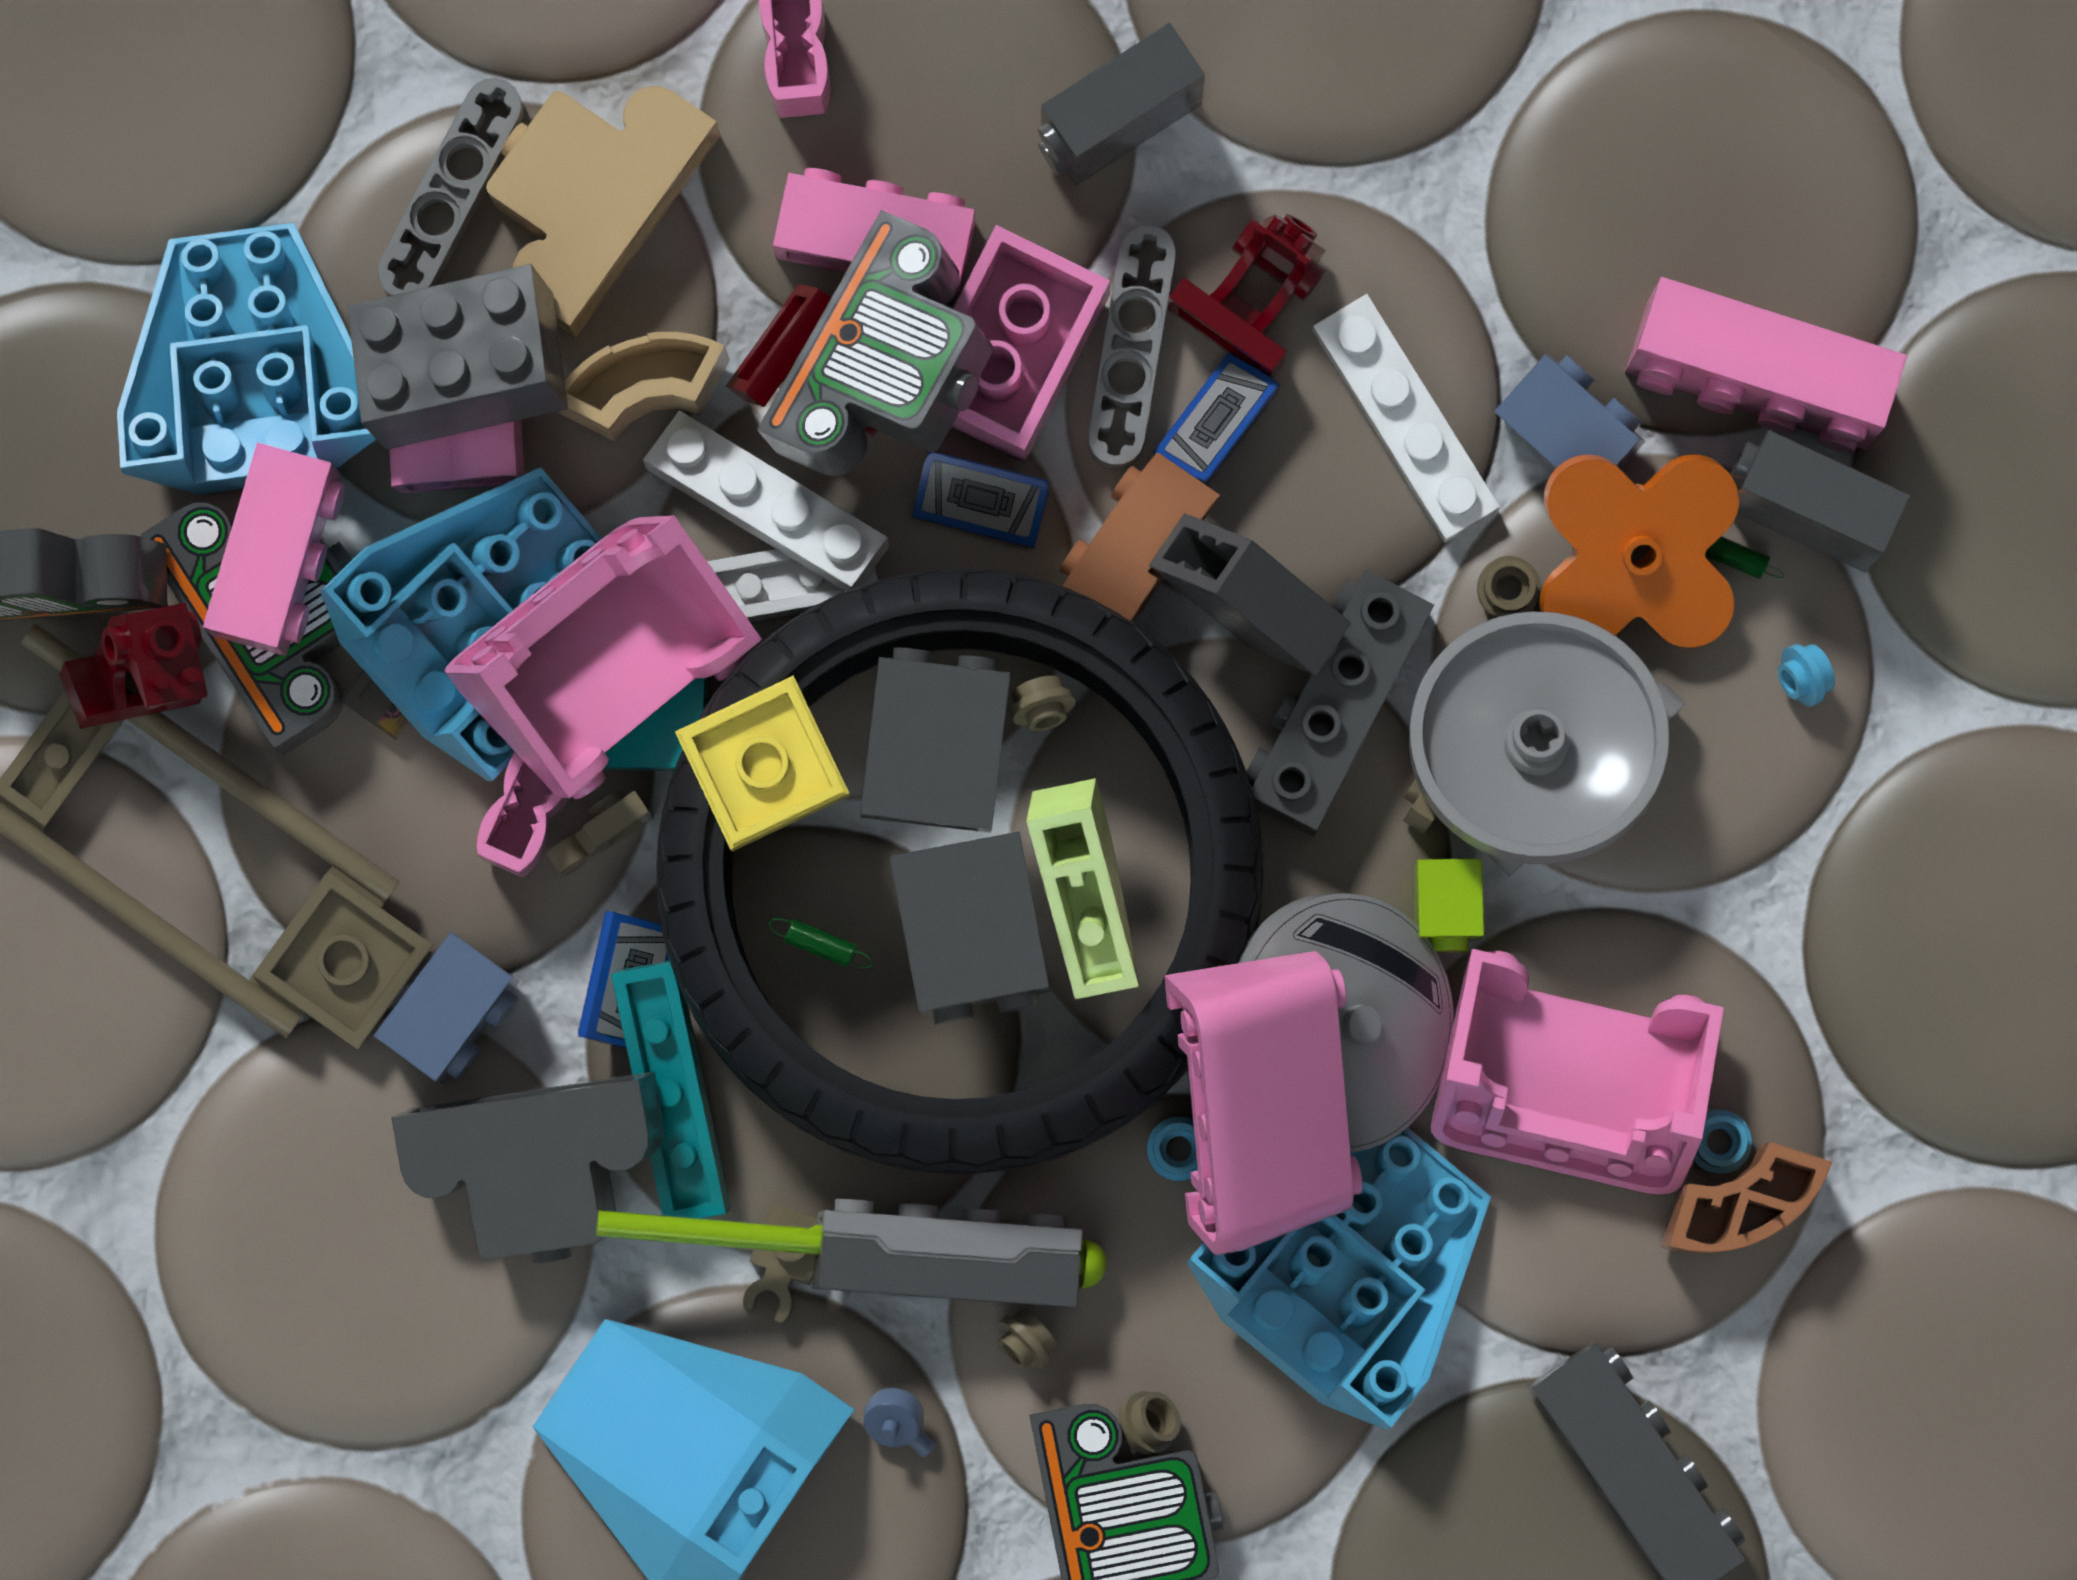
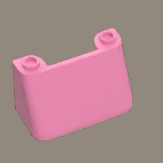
M675 515L639 517L622 524L602 538L458 654L446 666L444 672L462 696L557 797H573L576 800L594 791L605 780L606 776L602 770L609 761L605 754L606 751L695 678H707L714 675L718 681L726 679L746 658V652L762 639Z
M1472 948L1464 974L1431 1122V1133L1443 1144L1456 1149L1643 1193L1659 1195L1678 1191L1686 1179L1703 1138L1724 1007L1705 1003L1700 998L1692 995H1676L1659 1003L1654 1009L1652 1017L1649 1018L1529 990V972L1524 965L1519 963L1515 956L1503 951L1485 952Z
M1317 951L1164 975L1167 1007L1170 1010L1183 1009L1181 1011L1183 1033L1178 1034V1045L1187 1055L1198 1166V1171L1190 1172L1191 1184L1197 1191L1185 1193L1188 1225L1213 1254L1220 1255L1243 1251L1349 1210L1353 1205V1195H1359L1362 1192V1177L1356 1157L1350 1155L1338 1009L1344 1008L1346 1005V989L1340 970H1331L1327 961Z

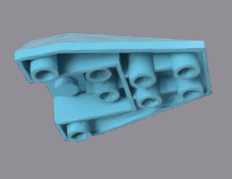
M294 222L169 239L117 410L120 468L123 474L197 495L244 488L257 442L331 462L337 469L376 440L361 423L351 338Z
M539 467L365 547L320 592L339 643L420 735L485 780L493 781L508 766L515 751L462 696L444 670L458 654L602 538L545 471Z
M1406 1128L1396 1137L1381 1145L1367 1150L1350 1152L1351 1156L1356 1157L1360 1167L1362 1192L1359 1195H1353V1205L1349 1210L1243 1251L1215 1255L1203 1242L1187 1261V1265L1223 1323L1322 1405L1385 1430H1389L1430 1379L1491 1199L1488 1193L1409 1128Z
M605 1319L532 1427L648 1580H742L747 1572L746 1569L814 1467L821 1462L855 1409L802 1373Z

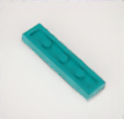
M670 961L617 970L611 974L632 1075L655 1071L664 1121V1139L659 1150L650 1157L662 1216L701 1219L727 1214L731 1210L689 1007L679 988Z

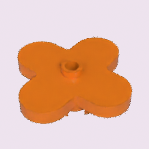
M1591 454L1579 455L1561 463L1550 475L1545 486L1544 506L1548 518L1559 533L1572 545L1573 552L1552 571L1544 582L1540 593V611L1560 613L1586 620L1607 630L1614 636L1634 618L1641 617L1664 640L1684 648L1704 646L1717 639L1726 630L1732 619L1734 596L1727 580L1705 557V553L1730 528L1737 516L1739 495H1737L1738 488L1733 477L1716 460L1696 454L1684 455L1673 459L1644 485L1634 484L1615 463L1602 456ZM1640 545L1651 546L1645 557L1638 561H1631V554L1636 547Z

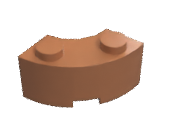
M1158 452L1142 471L1131 466L1111 494V498L1117 501L1118 504L1090 544L1080 539L1063 561L1059 571L1067 575L1068 578L1062 587L1092 598L1134 623L1164 580L1162 576L1148 565L1184 513L1205 521L1220 494Z
M1773 1142L1761 1144L1749 1166L1730 1182L1714 1187L1696 1184L1682 1185L1678 1190L1661 1248L1683 1253L1711 1254L1747 1247L1772 1236L1797 1219L1810 1205L1821 1189L1832 1162Z

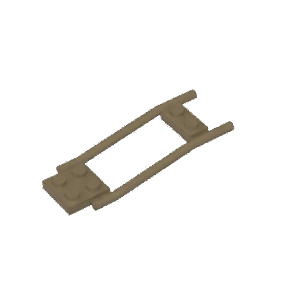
M37 624L30 628L21 641V645L59 672L65 661L84 658ZM125 687L126 696L135 695ZM64 691L0 778V834L286 1039L303 1015L307 1013L358 1050L433 946L381 908L395 890L399 881L161 712L127 719L332 865L256 969L250 980L246 979L42 833L124 721L121 720L80 729L67 693Z

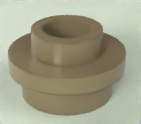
M1504 556L1491 561L1482 570L1477 582V595L1482 607L1496 618L1513 613L1531 612L1536 606L1541 593L1540 578L1534 567L1527 561L1514 556ZM1505 578L1515 580L1520 587V595L1513 600L1503 599L1497 592V583Z
M1042 676L1024 682L1013 690L1011 696L1014 704L1010 709V714L1013 722L1017 725L1029 726V729L1035 732L1045 731L1059 726L1067 719L1066 713L1074 707L1075 698L1072 690L1063 686L1060 677Z
M1022 1309L1014 1317L1006 1315L998 1322V1328L1002 1334V1337L998 1340V1345L1016 1366L1025 1369L1028 1365H1031L1035 1369L1043 1370L1050 1363L1048 1355L1057 1347V1344L1047 1328L1035 1316Z
M1139 1391L1127 1397L1120 1407L1119 1420L1123 1435L1136 1451L1144 1455L1154 1456L1166 1451L1180 1431L1181 1421L1179 1412L1171 1399L1162 1393Z

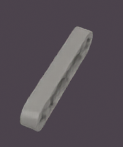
M498 78L484 79L476 83L464 99L380 259L378 278L388 296L436 286L443 276L487 192L486 185L505 158L501 154L505 141L511 132L523 122V102L515 87L506 80ZM499 95L505 96L504 104L510 114L506 119L496 116L492 120L486 133L489 139L496 140L497 142L491 148L478 136L464 133L467 126H471L479 134L486 119V115L480 107L483 100L494 102ZM463 148L474 149L483 156L484 164L482 170L471 180H459L449 173L448 164L451 156ZM442 203L448 205L454 211L455 219L453 226L442 235H429L420 228L419 219L421 213L431 204ZM409 236H413L424 247L439 251L435 258H431L426 251H423L417 263V270L423 277L419 285L414 282H408L404 289L398 288L399 280L392 272L396 265L407 267L417 252L412 244L406 243Z
M1140 225L1131 229L1123 237L1118 253L1088 430V449L1092 458L1100 466L1110 470H1123L1132 466L1140 458L1146 439L1176 258L1175 244L1171 236L1164 229L1154 225ZM1144 241L1155 242L1156 253L1165 255L1164 261L1153 262L1149 278V286L1162 285L1161 293H1156L1143 286L1122 287L1124 279L1137 284L1139 259L1129 256L1131 250H1141ZM1140 300L1148 303L1153 308L1155 321L1149 330L1143 333H1132L1122 327L1118 315L1121 308L1130 301ZM1120 362L1137 364L1145 375L1143 387L1131 395L1117 393L1108 381L1110 370ZM1104 401L1121 409L1142 408L1140 416L1127 411L1124 429L1125 436L1135 439L1133 446H1123L1120 450V455L1108 454L1107 443L1098 440L1100 433L1109 434L1111 432L1115 409L1101 410Z

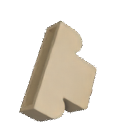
M662 86L645 87L636 91L628 99L623 110L625 129L622 131L604 121L564 92H553L528 126L520 123L511 132L501 150V154L505 156V159L486 185L487 192L498 210L542 239L524 246L518 252L513 268L532 264L553 292L558 327L574 338L581 332L721 136L717 121L675 92Z

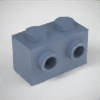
M1545 354L1494 411L1556 468L1572 457L1591 454L1607 458L1622 469L1646 442L1635 432L1642 421L1615 397L1607 405L1588 390V387L1595 379L1568 355L1558 363L1553 357Z
M450 932L376 1031L374 1037L434 1081L443 1085L450 1075L459 1080L479 1055L481 1049L475 1046L474 1043L486 1026L490 1024L498 1028L515 1007L519 997L512 993L519 981L454 933Z

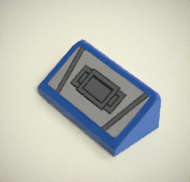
M1227 353L1153 451V455L1157 452L1208 486L1279 392L1280 384L1265 373Z
M927 452L912 518L1035 549L1051 489L1050 482L939 452Z
M606 911L582 1011L578 1037L627 1049L611 974L617 970L670 961L661 924Z

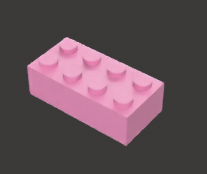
M1661 276L1646 304L1625 373L1638 377L1636 384L1648 391L1662 395H1672L1674 389L1698 396L1697 404L1710 411L1731 415L1736 408L1758 415L1757 423L1772 431L1793 434L1795 428L1820 435L1818 443L1824 447L1838 452L1854 453L1856 447L1866 450L1885 428L1908 355Z

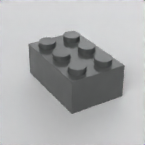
M532 264L347 306L361 423L385 450L568 409L554 295Z

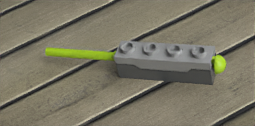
M835 1199L834 1211H818L817 1224L809 1228L598 1210L596 1222V1236L815 1254L812 1289L1077 1308L1078 1284L1080 1289L1093 1287L1102 1280L1107 1270V1258L1103 1249L1092 1240H1082V1229L1065 1228L1066 1216L1027 1213L1026 1225L1001 1223L1002 1211L963 1208V1220L937 1219L938 1206L899 1204V1216L873 1214L874 1201Z

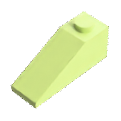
M1096 778L1032 791L1026 822L1075 1000L1139 987V975L1112 836Z

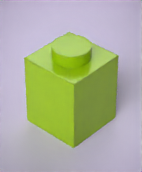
M1482 859L1417 860L1413 866L1414 913L1419 937L1428 938L1434 946V951H1437V953L1469 952V941H1479L1484 936Z

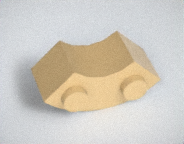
M682 332L647 333L648 336L630 339L612 347L608 345L583 361L565 380L568 409L558 412L614 442L617 441L630 423L652 411L680 409L701 415L730 361L726 347L709 338Z

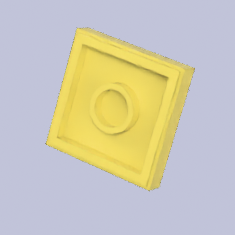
M794 675L675 731L732 852L850 796Z

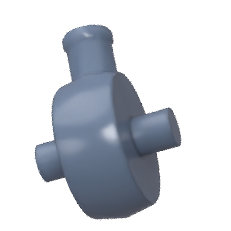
M886 1388L879 1390L870 1398L864 1408V1427L873 1440L888 1447L909 1445L920 1457L927 1456L933 1450L935 1441L922 1431L924 1425L923 1407L913 1394L899 1388Z

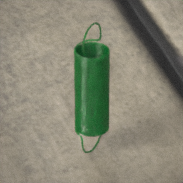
M1723 536L1715 541L1705 553L1706 557L1708 556L1713 560H1717L1722 564L1758 579H1761L1764 572L1776 578L1784 577L1783 572L1779 569L1767 566L1771 557ZM1766 567L1778 570L1783 576L1778 577L1767 573Z
M774 918L769 922V926L774 933L786 937L785 943L796 946L801 950L803 949L846 968L850 961L854 966L860 968H869L872 965V961L868 967L855 965L853 960L856 952L867 955L858 952V946L845 939L843 940L796 919L794 920V918L791 921ZM775 919L792 922L787 936L775 932L771 927V922Z

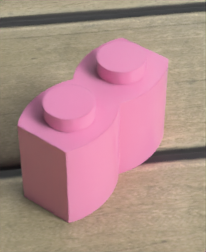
M759 0L760 16L768 44L764 59L765 77L775 111L780 118L824 114L830 100L831 82L826 54L822 46L826 28L822 0Z
M521 420L389 449L391 487L400 493L496 487L525 474Z
M516 752L513 754L506 769L504 796L499 798L490 807L480 825L477 836V854L482 860L524 878L534 870L542 859L549 842L550 820L564 808L569 798L557 797Z

